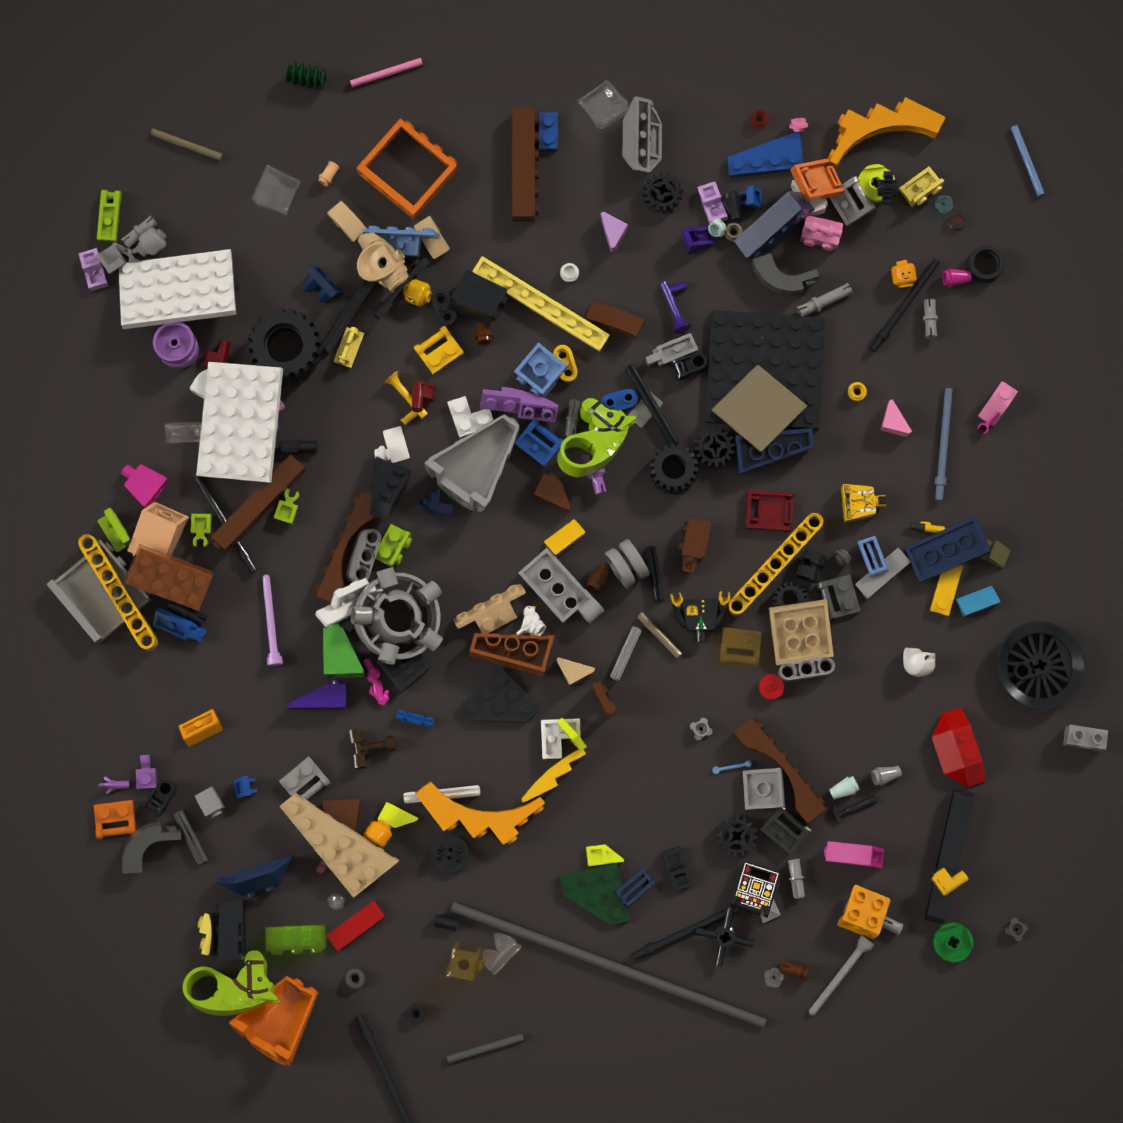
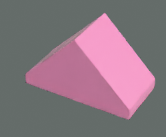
M892 399L886 406L880 430L908 437L912 431Z

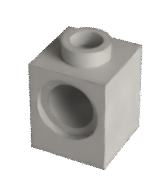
M210 787L195 795L205 817L211 816V818H215L222 814L221 810L225 807L214 787Z

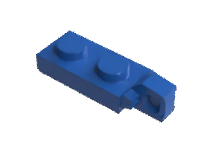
M159 607L155 612L152 623L154 627L186 641L187 639H194L201 642L207 631L197 626V624Z

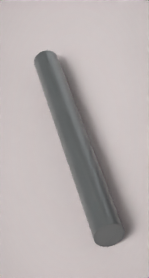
M521 1033L446 1056L447 1061L450 1064L522 1042L524 1038Z

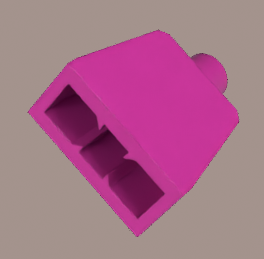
M142 464L136 470L126 465L121 471V474L128 478L124 486L144 508L154 503L170 483L165 476Z

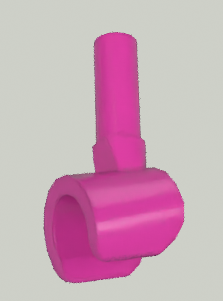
M995 412L985 423L979 424L977 429L981 425H985L987 430L983 434L988 433L989 426L999 413Z

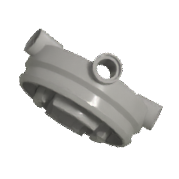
M393 567L376 572L378 578L374 579L362 590L357 598L355 607L351 609V622L354 624L361 642L370 651L379 655V661L394 665L396 660L414 657L427 648L434 651L443 640V637L437 634L441 616L437 598L442 595L440 587L434 581L426 584L413 575L395 573ZM398 581L407 584L404 591L399 589L382 591L375 597L369 594V591L374 586L376 590L396 585ZM412 588L415 589L412 593L414 594V596L416 597V599L419 601V603L421 604V606H426V610H427V627H426V628H424L425 624L422 622V612H421L420 606H419L418 602L416 601V599H415L412 595L409 594V592H410V590H411ZM365 598L370 601L368 607H363ZM383 600L389 602L403 600L410 610L413 609L414 619H411L409 630L396 632L387 626L384 619L385 611L379 608ZM372 623L371 626H367L373 636L369 639L363 626ZM415 639L413 641L416 644L414 648L405 653L398 654L399 647L395 645L396 643L402 644ZM376 640L382 642L378 643L376 646L373 644Z

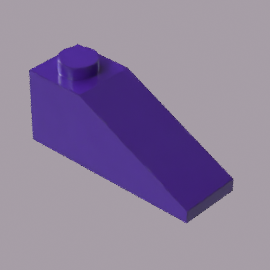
M331 681V684H326L288 703L287 708L347 709V685L343 684V681Z

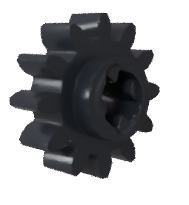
M884 171L883 179L878 180L877 193L878 196H882V205H891L892 197L897 195V180H893V171Z

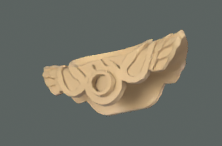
M362 234L358 239L363 250L357 261L359 276L367 281H379L383 287L388 288L394 294V289L404 283L409 277L407 274L408 269L404 265V254L399 250L395 251L393 246L378 234ZM382 258L387 260L385 267L380 263Z

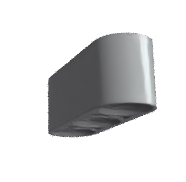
M363 529L358 533L346 570V577L350 582L360 581L364 578L366 580L369 579L381 541L379 531ZM368 534H370V536H371V540H370V541H368V539H367ZM363 552L365 553V558H364V560L362 559V553H363ZM357 570H359L360 573L358 578L356 577Z
M829 657L789 662L779 668L778 676L784 682L824 677L834 671L835 663ZM827 662L830 665V670L827 672L823 671L820 664ZM802 665L810 666L811 673L804 674L801 670ZM783 668H790L792 676L785 677L782 674Z

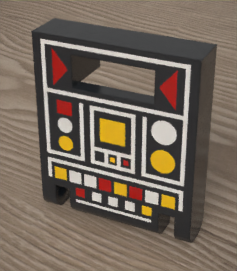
M743 861L730 906L734 907L737 899L740 900L737 909L760 916L762 908H765L764 917L768 918L781 873ZM751 870L768 875V880L750 875Z

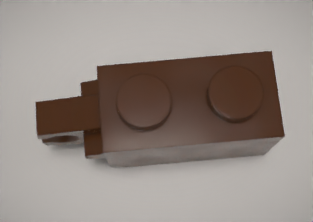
M689 518L688 523L684 522L682 533L685 534L684 541L680 540L678 552H682V572L693 574L697 562L704 559L712 522Z

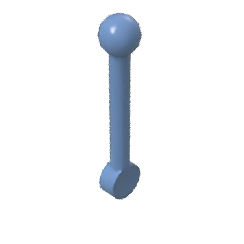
M747 760L745 763L720 768L715 766L712 771L714 774H718L720 771L745 766L750 768L752 762Z

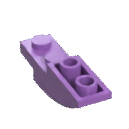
M502 387L501 391L483 389L480 409L518 413V418L556 422L558 405L533 393Z

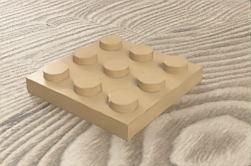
M826 599L769 608L776 665L822 657H834Z

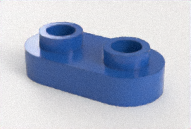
M624 389L605 395L601 399V404L610 410L624 411L636 406L638 396L634 390ZM630 395L632 399L627 401L625 396ZM611 400L614 402V404L612 406H608L607 401Z

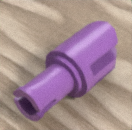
M591 454L582 455L583 464L592 460ZM604 467L591 475H587V478L592 480L595 495L607 493L603 476L606 473Z

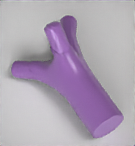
M107 776L104 777V780L108 783H99V787L109 788L106 791L107 795L115 789L129 788V781H114Z

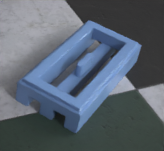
M876 536L857 542L870 577H874L876 574L880 575L884 571H889ZM872 541L875 545V548L883 565V567L879 568L876 557L870 545V542ZM863 544H866L871 559L875 566V570H872Z

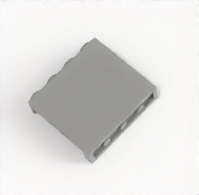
M99 540L98 542L138 608L142 609L152 600L148 596L151 593L126 584L125 578L128 571L124 566L127 564L120 556L115 557L112 553L114 549L108 542L104 544V542ZM85 556L55 581L52 579L47 583V586L95 643L100 644L125 623ZM96 557L94 561L95 565L101 564L103 561V557ZM108 572L105 574V581H109L112 579V572ZM122 588L114 591L115 597L122 595ZM131 604L124 607L125 614L132 611Z

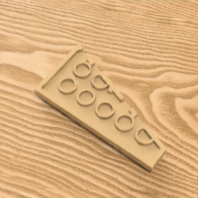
M297 793L280 805V808L353 898L399 862L397 858L390 856L384 852L385 850L367 841L368 839L343 823L336 821L331 815L316 808L314 804Z

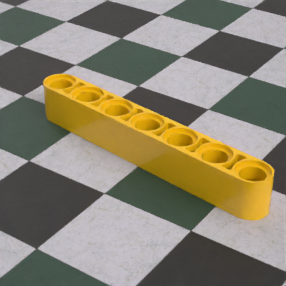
M818 513L808 515L737 592L728 604V612L732 616L743 614L813 538L823 525L821 515ZM816 519L819 526H810L809 520ZM799 532L804 533L806 540L799 541L796 538V534ZM786 546L791 547L793 554L786 555L783 552V548ZM777 560L780 563V568L773 569L770 562ZM764 574L768 581L760 583L757 576ZM745 589H753L755 595L747 597L744 592ZM732 603H740L742 610L734 611Z
M89 534L83 535L79 539V547L138 645L146 651L154 650L158 645L157 637L100 543ZM93 540L92 547L86 549V541ZM102 556V563L95 565V558ZM108 572H112V579L109 581H105V574ZM122 588V595L115 597L114 591ZM131 604L132 611L125 614L124 607ZM141 620L142 627L135 630L134 623ZM146 637L152 638V643L149 646H144L143 644Z

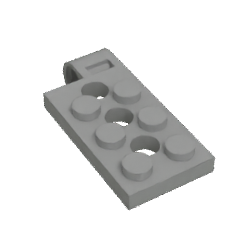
M548 548L543 550L518 572L562 623L578 611L591 624L604 612L602 606L579 584ZM548 570L551 573V577L543 580L540 577V572ZM555 584H561L564 587L561 594L553 592L552 588ZM568 598L576 600L577 604L574 608H568L565 605Z

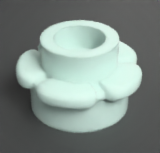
M715 219L708 227L709 233L714 237H722L725 234L726 225L722 220Z

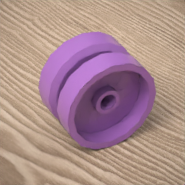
M182 322L164 324L154 334V350L166 366L173 369L186 368L194 363L198 357V340L190 328Z

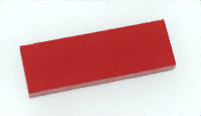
M372 901L326 936L335 949L339 951L386 916L376 902Z

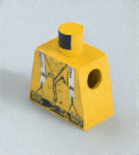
M843 484L841 486L844 523L873 517L876 514V507L886 506V496H875L874 487Z

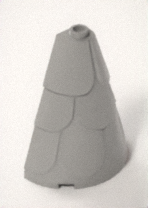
M504 414L476 429V432L431 456L425 462L428 474L431 478L435 476L438 482L437 485L460 505L472 511L477 508L478 512L484 511L491 501L498 480L501 478L506 460L510 458L519 432L518 422Z

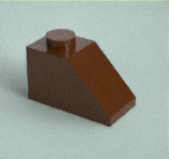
M551 473L549 475L543 474L534 497L569 513L570 504L562 482L559 481V477Z

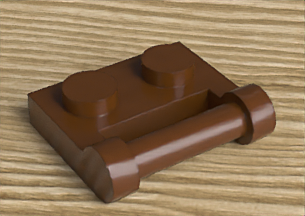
M599 681L592 684V690L604 714L607 717H613L616 705L609 702L607 698L609 692L605 684L601 685Z

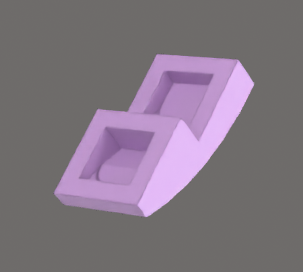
M711 182L697 187L709 224L715 219L728 220L716 183Z
M97 248L78 253L90 292L108 287L103 265L96 256L98 254Z

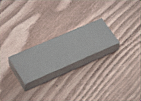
M899 548L885 558L889 569L888 572L884 571L880 575H874V577H870L868 573L855 584L856 588L866 599L871 597L911 562ZM880 562L878 564L879 568L883 567L882 563Z

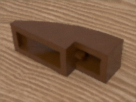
M592 301L585 316L586 320L636 340L645 319L626 311Z

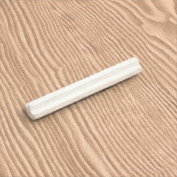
M478 785L438 789L450 799L480 795V787ZM407 792L403 795L405 803L421 802L415 792Z

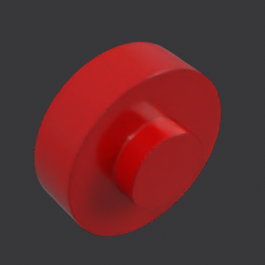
M769 674L761 679L758 689L761 696L765 699L775 700L783 693L784 683L779 676Z

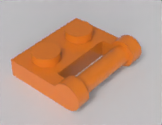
M133 800L94 805L97 840L124 834H130L131 836L136 831ZM129 822V826L103 829V824Z

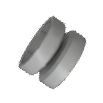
M628 539L619 543L621 554L614 548L604 553L613 573L626 589L635 584L632 572L641 580L650 574L640 554Z

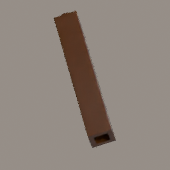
M290 454L272 473L271 483L263 482L211 536L212 545L219 552L223 550L227 554L280 499L285 490L289 489L305 473V467Z

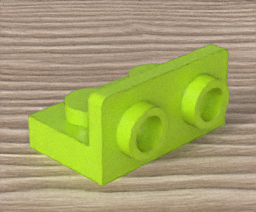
M108 508L104 511L105 516L100 518L98 523L115 551L120 552L130 545L131 538L115 512Z
M390 524L379 544L375 559L389 567L399 566L403 559L401 554L404 548L408 549L412 542V538H410L411 533Z

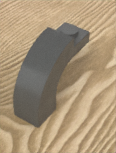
M771 253L755 258L752 261L753 269L760 282L769 290L778 294H802L804 291L803 285L805 287L816 284L819 278L817 269L796 276L782 273L776 267Z
M153 822L136 830L130 836L123 849L122 873H142V857L146 848L157 841L181 840L180 828L165 826V829H161L160 822Z

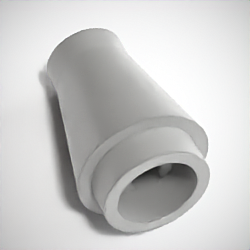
M899 766L876 767L875 770L871 771L873 783L880 786L902 776Z

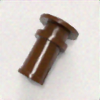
M782 960L779 972L796 976V979L803 978V983H806L810 974V964L807 967H803V964L796 965Z

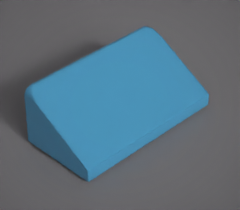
M992 586L956 599L963 617L1000 603V599Z

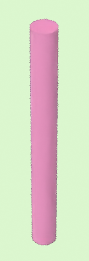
M421 58L350 80L353 88L421 66L423 63Z

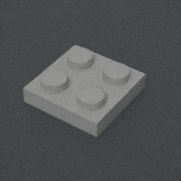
M782 768L743 771L745 810L785 807Z

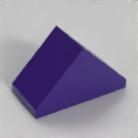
M709 226L685 228L682 230L681 238L688 254L715 244L713 236L709 233Z

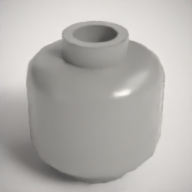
M151 227L139 236L138 246L146 255H156L166 246V235L160 228L156 230Z

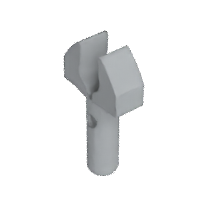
M116 242L112 244L117 247L120 253L129 257L128 262L130 263L142 262L135 259L134 255L140 254L146 258V254L137 245L135 249H129Z

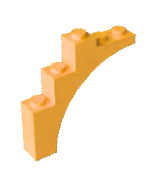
M906 97L903 103L899 101L895 111L877 103L874 109L870 108L866 118L848 109L846 115L842 114L837 123L840 125L838 131L841 132L836 141L839 145L836 150H831L828 156L831 163L828 166L833 165L834 169H836L842 158L853 147L877 134L891 131H909L935 139L946 117Z
M431 781L415 792L443 831L446 829L451 831L458 825L457 821L460 820L473 838L476 836L478 838L482 837L488 832L486 828L490 827L503 845L505 843L509 845L514 842L518 834L515 826H522L528 821L527 817L530 814L536 815L544 809L542 805L545 804L543 799L538 796L527 804L514 809L497 812L480 811L467 808L452 801L441 793Z

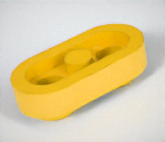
M559 345L554 349L553 354L568 366L565 372L570 371L572 373L570 376H566L563 373L559 378L563 382L570 383L577 378V367L571 349L566 345ZM565 353L566 357L562 359L559 355Z

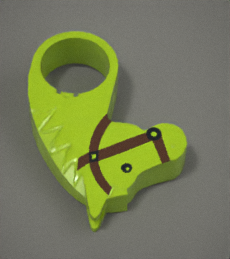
M250 951L246 954L245 967L241 969L236 979H231L210 967L203 966L190 971L183 982V993L190 1004L196 1009L211 1015H236L255 1010L266 1003H280L277 996L274 995V984L267 978V961L259 951ZM207 976L217 979L218 991L216 990L214 997L204 1001L192 998L191 990L198 979Z

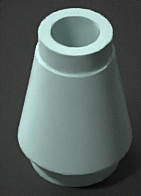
M847 776L829 790L835 800L854 795L860 789L854 776Z

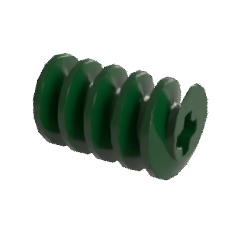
M294 61L292 65H288L286 83H290L292 80L293 85H297L299 82L302 87L307 83L308 88L314 85L315 90L321 87L323 91L327 76L326 67H323L322 71L319 72V66L317 65L312 70L311 64L305 68L304 62H302L297 67V61Z

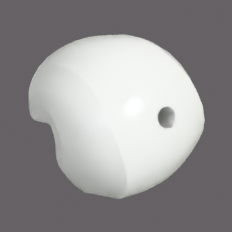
M905 648L903 664L906 672L916 677L931 674L935 668V653L922 652L917 648Z

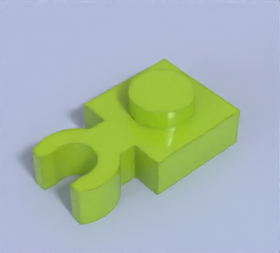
M287 488L284 493L286 500H279L274 519L293 525L298 510V505H294V502L299 499L300 493L296 492L294 497H289L290 489Z
M191 514V533L196 534L193 539L194 547H197L199 540L204 541V547L208 546L205 534H211V514Z

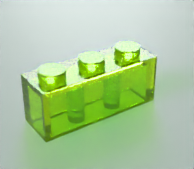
M326 925L265 927L266 951H271V955L283 954V950H291V954H303L302 950L310 949V953H322V949H327Z

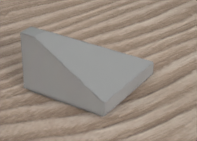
M774 899L768 918L764 917L765 908H762L760 918L765 923L781 915Z

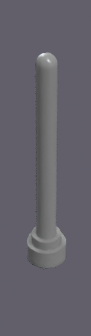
M863 935L857 941V949L809 1009L810 1015H815L860 956L864 952L870 951L874 946Z

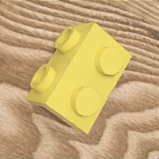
M927 167L902 185L899 191L911 207L916 204L920 206L927 200V196L931 193L935 195L942 189L941 186L944 180L942 178L939 179L933 170Z

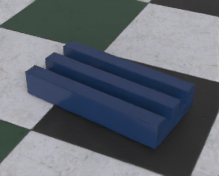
M642 867L616 889L614 893L622 904L628 907L656 882L650 878V874H647L646 869ZM642 874V879H640L623 895L620 894V892H622L628 885H630L635 879H637ZM645 881L648 882L630 899H628L627 901L625 900V898H627L641 884H643Z

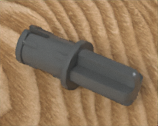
M572 399L569 401L568 415L565 417V437L574 435L577 432V425L580 421L578 419L579 400Z

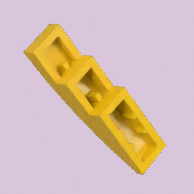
M577 750L545 772L521 799L523 804L558 787L555 779L571 772L570 763L586 756L585 751Z

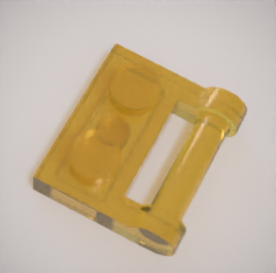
M723 627L719 662L747 663L758 667L762 632ZM727 648L753 651V656L726 654Z

